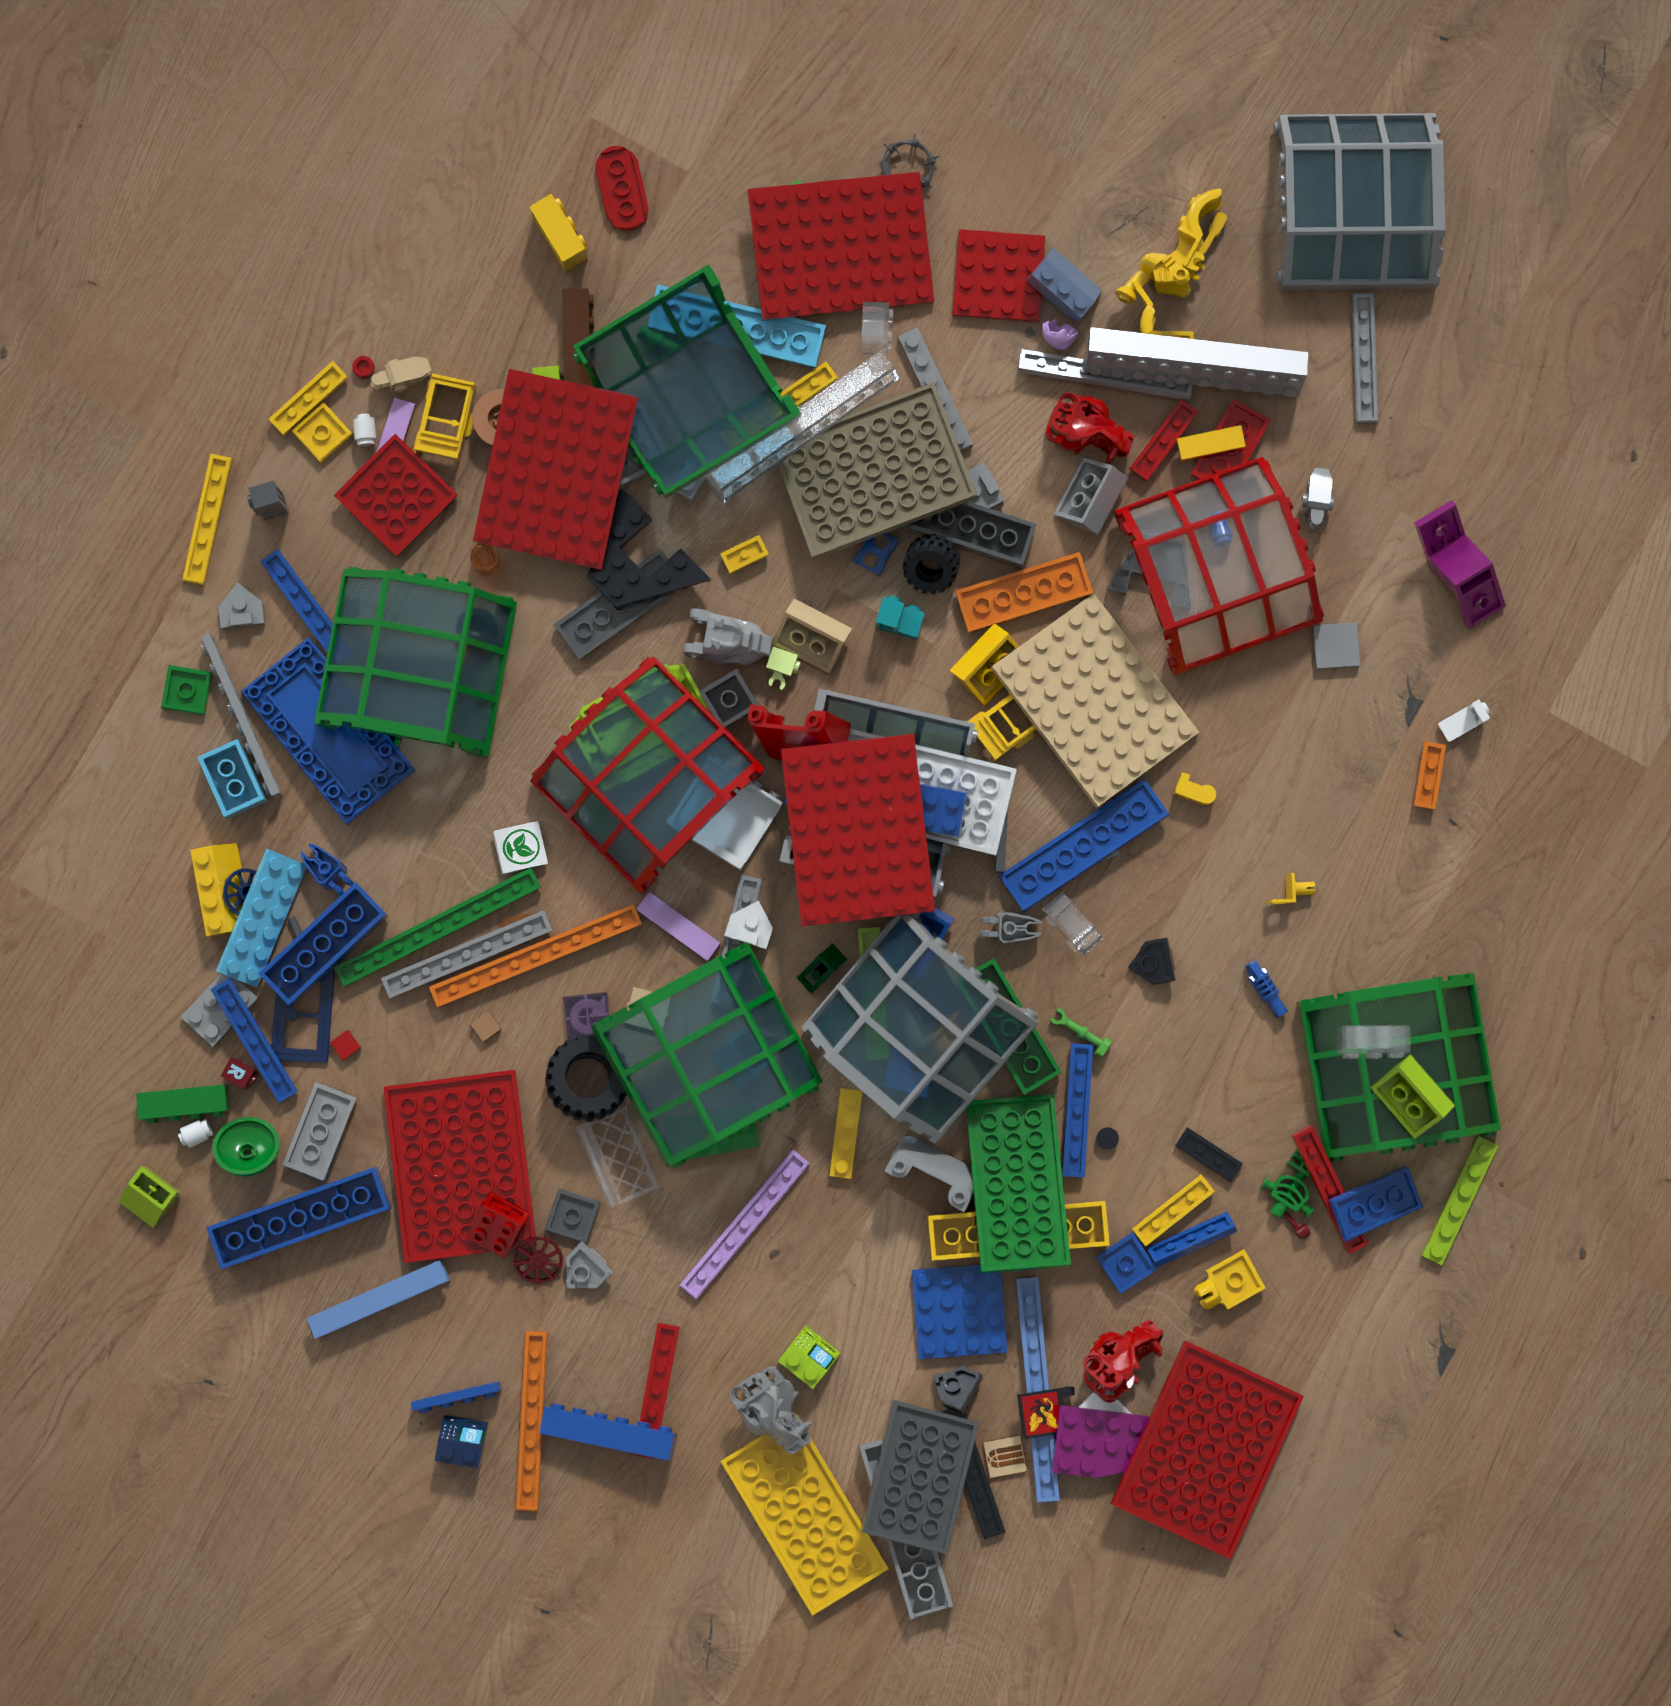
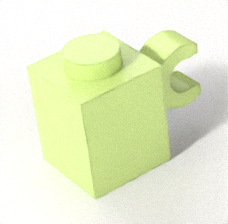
M776 647L772 648L766 665V670L773 672L769 680V687H772L775 680H779L781 682L780 690L782 691L785 688L783 676L791 678L792 674L797 675L801 663L797 661L798 655Z

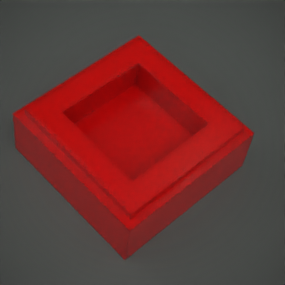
M346 1030L330 1042L343 1061L361 1048L349 1030Z

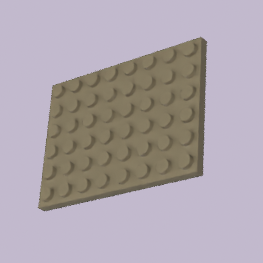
M934 382L771 444L813 560L978 498Z

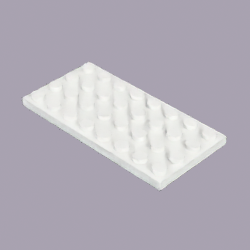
M850 729L848 741L881 738L883 736ZM915 744L920 783L969 792L961 836L957 837L926 831V838L997 855L1017 769Z

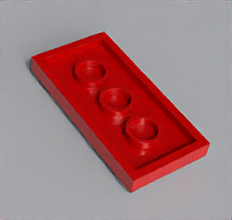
M1232 399L1216 430L1241 425L1246 447L1200 457L1191 476L1199 480L1247 463L1271 419ZM1242 471L1220 478L1229 494ZM1213 481L1206 483L1217 489Z

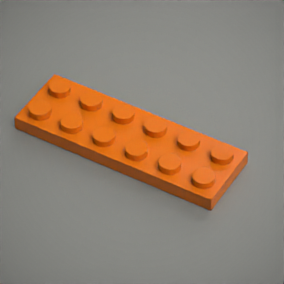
M1078 552L956 590L955 594L967 632L970 633L990 627L994 623H1003L1092 595L1093 590L1081 553Z

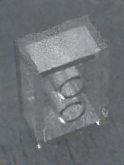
M1410 1025L1337 1027V1055H1343V1059L1359 1058V1054H1365V1059L1382 1058V1054H1387L1388 1059L1404 1058V1054L1411 1053Z

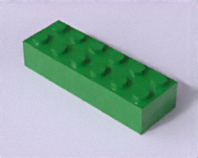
M994 958L976 968L982 974L980 978L986 983L991 981L999 988L997 992L1018 1007H1023ZM962 976L955 983L976 1016L989 999ZM996 1004L980 1022L1000 1057L1028 1026ZM1036 1028L1033 1029L1004 1064L1022 1095L1027 1094L1062 1073Z

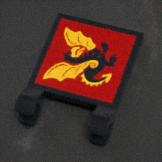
M1065 1386L1017 1394L1022 1438L1030 1439L1056 1434L1059 1405H1061L1060 1397L1075 1395L1074 1387Z

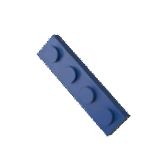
M1225 1212L1147 1247V1250L1156 1268L1234 1234L1237 1230L1228 1212Z
M500 1381L414 1400L411 1402L412 1411L418 1410L420 1414L432 1411L431 1407L440 1405L441 1409L454 1406L453 1401L462 1400L463 1404L476 1401L475 1396L484 1395V1399L497 1396V1391L502 1390Z

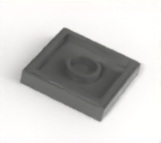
M558 1188L545 1231L579 1242L583 1241L587 1244L600 1201Z

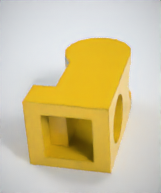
M1182 772L1173 795L1201 805H1209L1215 800L1216 790L1211 785L1202 786L1188 781L1190 775Z

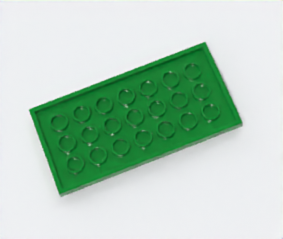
M1054 1094L973 1100L966 1108L981 1274L1071 1267Z

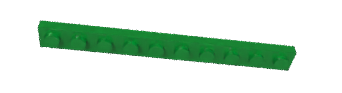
M529 868L334 968L343 986L346 987L542 887L532 868Z

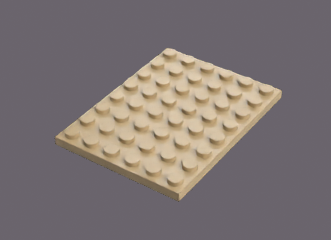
M1094 593L991 667V670L1096 808L1199 733Z

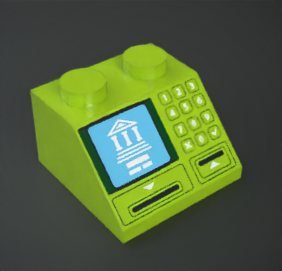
M805 1325L779 1358L778 1362L813 1389L839 1356L840 1352Z

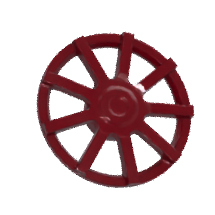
M531 1237L524 1240L516 1248L513 1256V1265L521 1279L538 1285L554 1280L563 1266V1254L554 1241L545 1237ZM534 1240L545 1241L541 1250L536 1249ZM528 1242L531 1243L532 1253L522 1248ZM548 1243H550L556 1250L546 1254L545 1250ZM518 1253L524 1254L529 1259L518 1261ZM559 1254V1263L548 1261V1258ZM530 1264V1266L524 1272H522L518 1266ZM546 1265L557 1267V1269L551 1274ZM532 1269L536 1270L535 1279L526 1276ZM540 1269H542L548 1277L539 1279Z

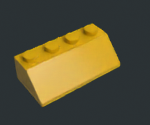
M238 843L191 849L206 936L212 938L231 934L238 916L229 911L222 895L225 879L234 871L242 869ZM236 875L233 877L231 881L236 885L240 886L238 877ZM230 885L228 886V894L237 892L236 889ZM238 897L229 898L232 906L238 900ZM243 902L236 908L237 911H241Z

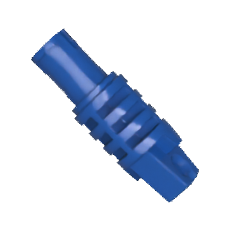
M1256 960L1246 965L1245 968L1250 975L1248 977L1255 991H1257L1261 1000L1264 1003L1267 1002L1275 1017L1278 1018L1287 1013L1288 1010L1278 996L1279 990L1265 968L1261 969Z

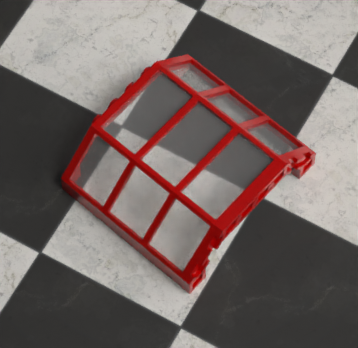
M1264 457L1116 509L1113 512L1120 533L1124 532L1125 536L1128 535L1132 538L1129 542L1163 631L1164 639H1169L1170 643L1168 648H1166L1168 653L1166 659L1173 676L1323 622L1324 612L1320 605L1315 575L1313 573L1316 572L1312 559H1308L1306 553L1308 551L1307 543L1304 538L1301 539L1300 523L1297 518H1293L1291 499L1285 496L1283 489L1272 472L1268 460L1266 461Z

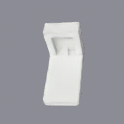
M1477 700L1439 722L1438 726L1447 742H1450L1490 719L1488 715L1490 711L1484 702L1481 703L1480 700Z

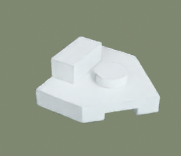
M757 901L731 914L724 936L766 949L773 927L760 902Z

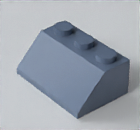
M1054 248L1049 251L1026 279L1030 285L1074 323L1083 317L1102 291Z

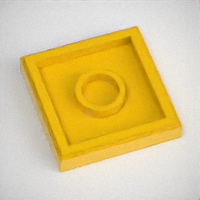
M324 402L291 430L320 463L353 436L352 432Z

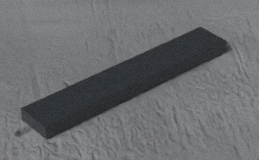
M951 1409L941 1411L945 1414L967 1419L965 1411L963 1414ZM974 1442L965 1483L983 1537L987 1539L1005 1533V1529L976 1443Z

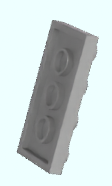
M315 1082L282 1165L325 1181L357 1098Z

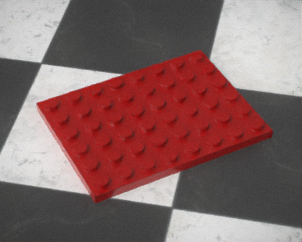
M920 172L747 189L762 320L935 302Z
M509 369L473 542L602 570L639 397Z
M914 734L781 749L802 927L935 911Z
M516 1070L383 1087L404 1263L491 1252L467 1239V1235L478 1212L490 1193L530 1213L511 1249H516L520 1243L528 1238L536 1237ZM526 1243L522 1248L531 1247V1243Z
M1184 1340L1110 1504L1226 1558L1232 1559L1304 1396Z

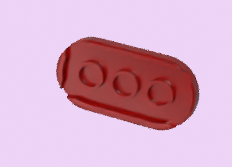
M608 147L597 158L595 164L606 216L610 224L616 229L633 231L645 223L649 213L639 164L635 154L625 147Z

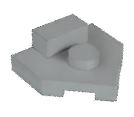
M984 462L968 470L978 498L968 502L990 509L1004 502L999 492V487Z
M239 583L234 586L218 606L221 629L265 624L263 602Z
M583 1241L565 1258L567 1289H598L613 1273L606 1265L608 1262L593 1248H589Z

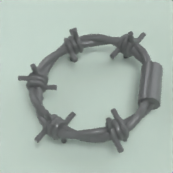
M914 134L912 140L898 141L889 146L885 143L883 144L887 148L883 162L880 163L883 175H891L887 161L889 155L895 151L899 154L900 152L896 148L903 144H908L911 147H915L913 152H916L917 147L925 151L927 163H923V165L929 164L930 172L926 178L921 180V187L926 188L929 185L930 188H933L929 182L934 171L935 158H939V155L933 156L919 140L915 139L916 134Z

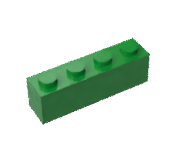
M226 1084L136 1093L138 1120H145V1124L158 1123V1118H167V1122L180 1121V1116L189 1115V1119H200L202 1114L211 1113V1117L224 1116V1112L230 1111L228 1085Z

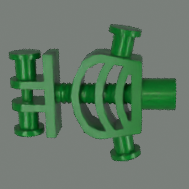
M1296 1148L1291 1158H1296L1300 1161V1164L1297 1165L1291 1160H1288L1286 1163L1298 1171L1296 1176L1281 1175L1277 1177L1275 1182H1271L1265 1177L1260 1188L1262 1190L1264 1188L1270 1190V1196L1277 1200L1270 1212L1280 1219L1288 1208L1294 1212L1300 1209L1305 1214V1218L1315 1209L1314 1207L1310 1208L1305 1203L1309 1198L1310 1192L1302 1181L1306 1176L1311 1180L1312 1178L1308 1170L1303 1168L1305 1164ZM1283 1179L1292 1180L1290 1185L1280 1183ZM1299 1186H1301L1304 1191V1197H1302L1301 1193L1297 1190ZM1284 1187L1287 1188V1190L1283 1192L1278 1191L1277 1188ZM1294 1193L1298 1197L1299 1203L1293 1198Z

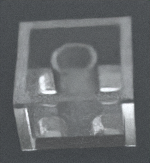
M863 302L861 354L887 355V349H892V331H888V328L893 327V310L889 309V303Z

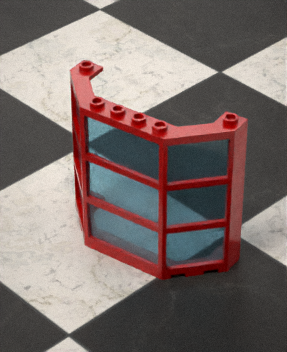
M647 657L637 670L613 689L609 687L601 695L603 699L598 704L593 703L586 710V717L582 721L580 718L576 720L570 727L572 731L567 736L563 734L554 743L556 747L551 751L543 764L532 773L533 777L530 780L640 894L644 893L659 878L657 869L659 867L665 868L737 795L735 790L738 789L740 791L742 788L745 789L748 785H752L767 770L657 657Z

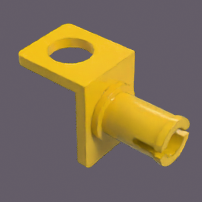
M1295 873L1286 874V899L1268 900L1266 905L1292 904L1296 902V895L1314 896L1315 889L1306 888L1315 887V883L1313 881L1296 882Z

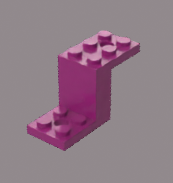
M1452 500L1414 522L1428 566L1456 596L1464 624L1469 629L1506 607L1493 563L1466 536L1457 506Z

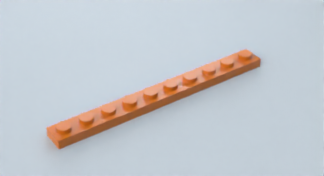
M634 904L432 985L429 989L437 1008L641 926L642 923Z

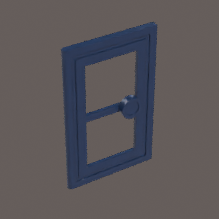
M331 970L319 981L321 982L319 1014L302 1013L293 1007L287 1008V1003L275 992L271 1046L279 1060L328 1063L335 970ZM297 1017L319 1018L317 1049L284 1048L286 1019L293 1021Z

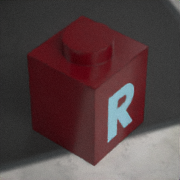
M231 1057L221 1077L247 1090L248 1087H252L256 1082L258 1076L255 1074L258 1070Z

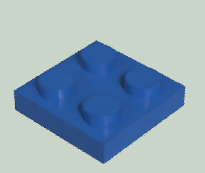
M1133 1232L1096 1256L1120 1294L1157 1270Z

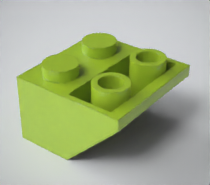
M141 1166L127 1184L118 1202L152 1228H155L181 1192L148 1167Z

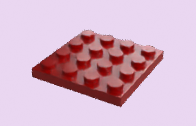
M959 229L953 316L1039 323L1041 293L1030 285L1026 279L1044 259L1046 236Z
M396 434L334 494V497L396 557L458 496Z

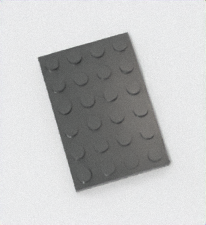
M893 1400L860 1532L947 1554L979 1422Z

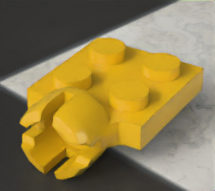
M1242 1249L1206 1269V1281L1197 1285L1194 1291L1196 1297L1209 1294V1296L1199 1301L1205 1309H1211L1218 1304H1222L1228 1310L1266 1288L1245 1249Z

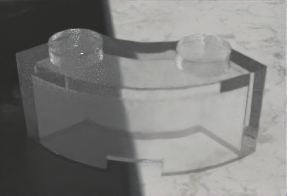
M1063 892L1043 908L1047 915L1045 918L1047 923L1053 929L1055 927L1059 929L1067 938L1065 943L1073 952L1078 950L1084 956L1103 939L1094 925Z

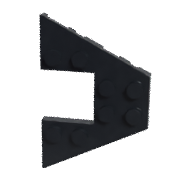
M622 488L616 501L602 570L590 567L587 575L590 582L617 609L632 603L643 602L652 597L671 594L676 590L688 589V587L710 582V577L681 548L649 577L621 550L652 521L651 517Z

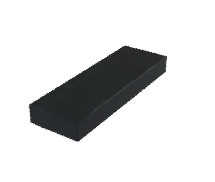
M1186 1127L1175 1144L1177 1148L1229 1182L1233 1180L1243 1164L1188 1127Z

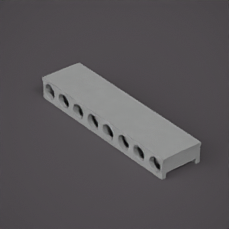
M883 1439L859 1446L871 1486ZM887 1539L910 1619L948 1607H954L938 1553Z

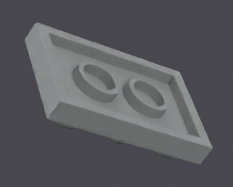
M220 974L181 1016L212 1047H215L233 1027L210 990L226 979L231 978L224 974ZM231 978L247 1007L250 1009L259 998L241 981Z

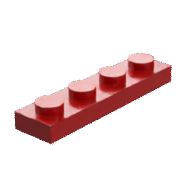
M1181 399L1129 470L1147 482L1175 445L1177 438L1181 437L1199 411Z

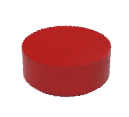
M360 356L354 360L352 369L357 377L367 379L373 375L375 366L369 357Z

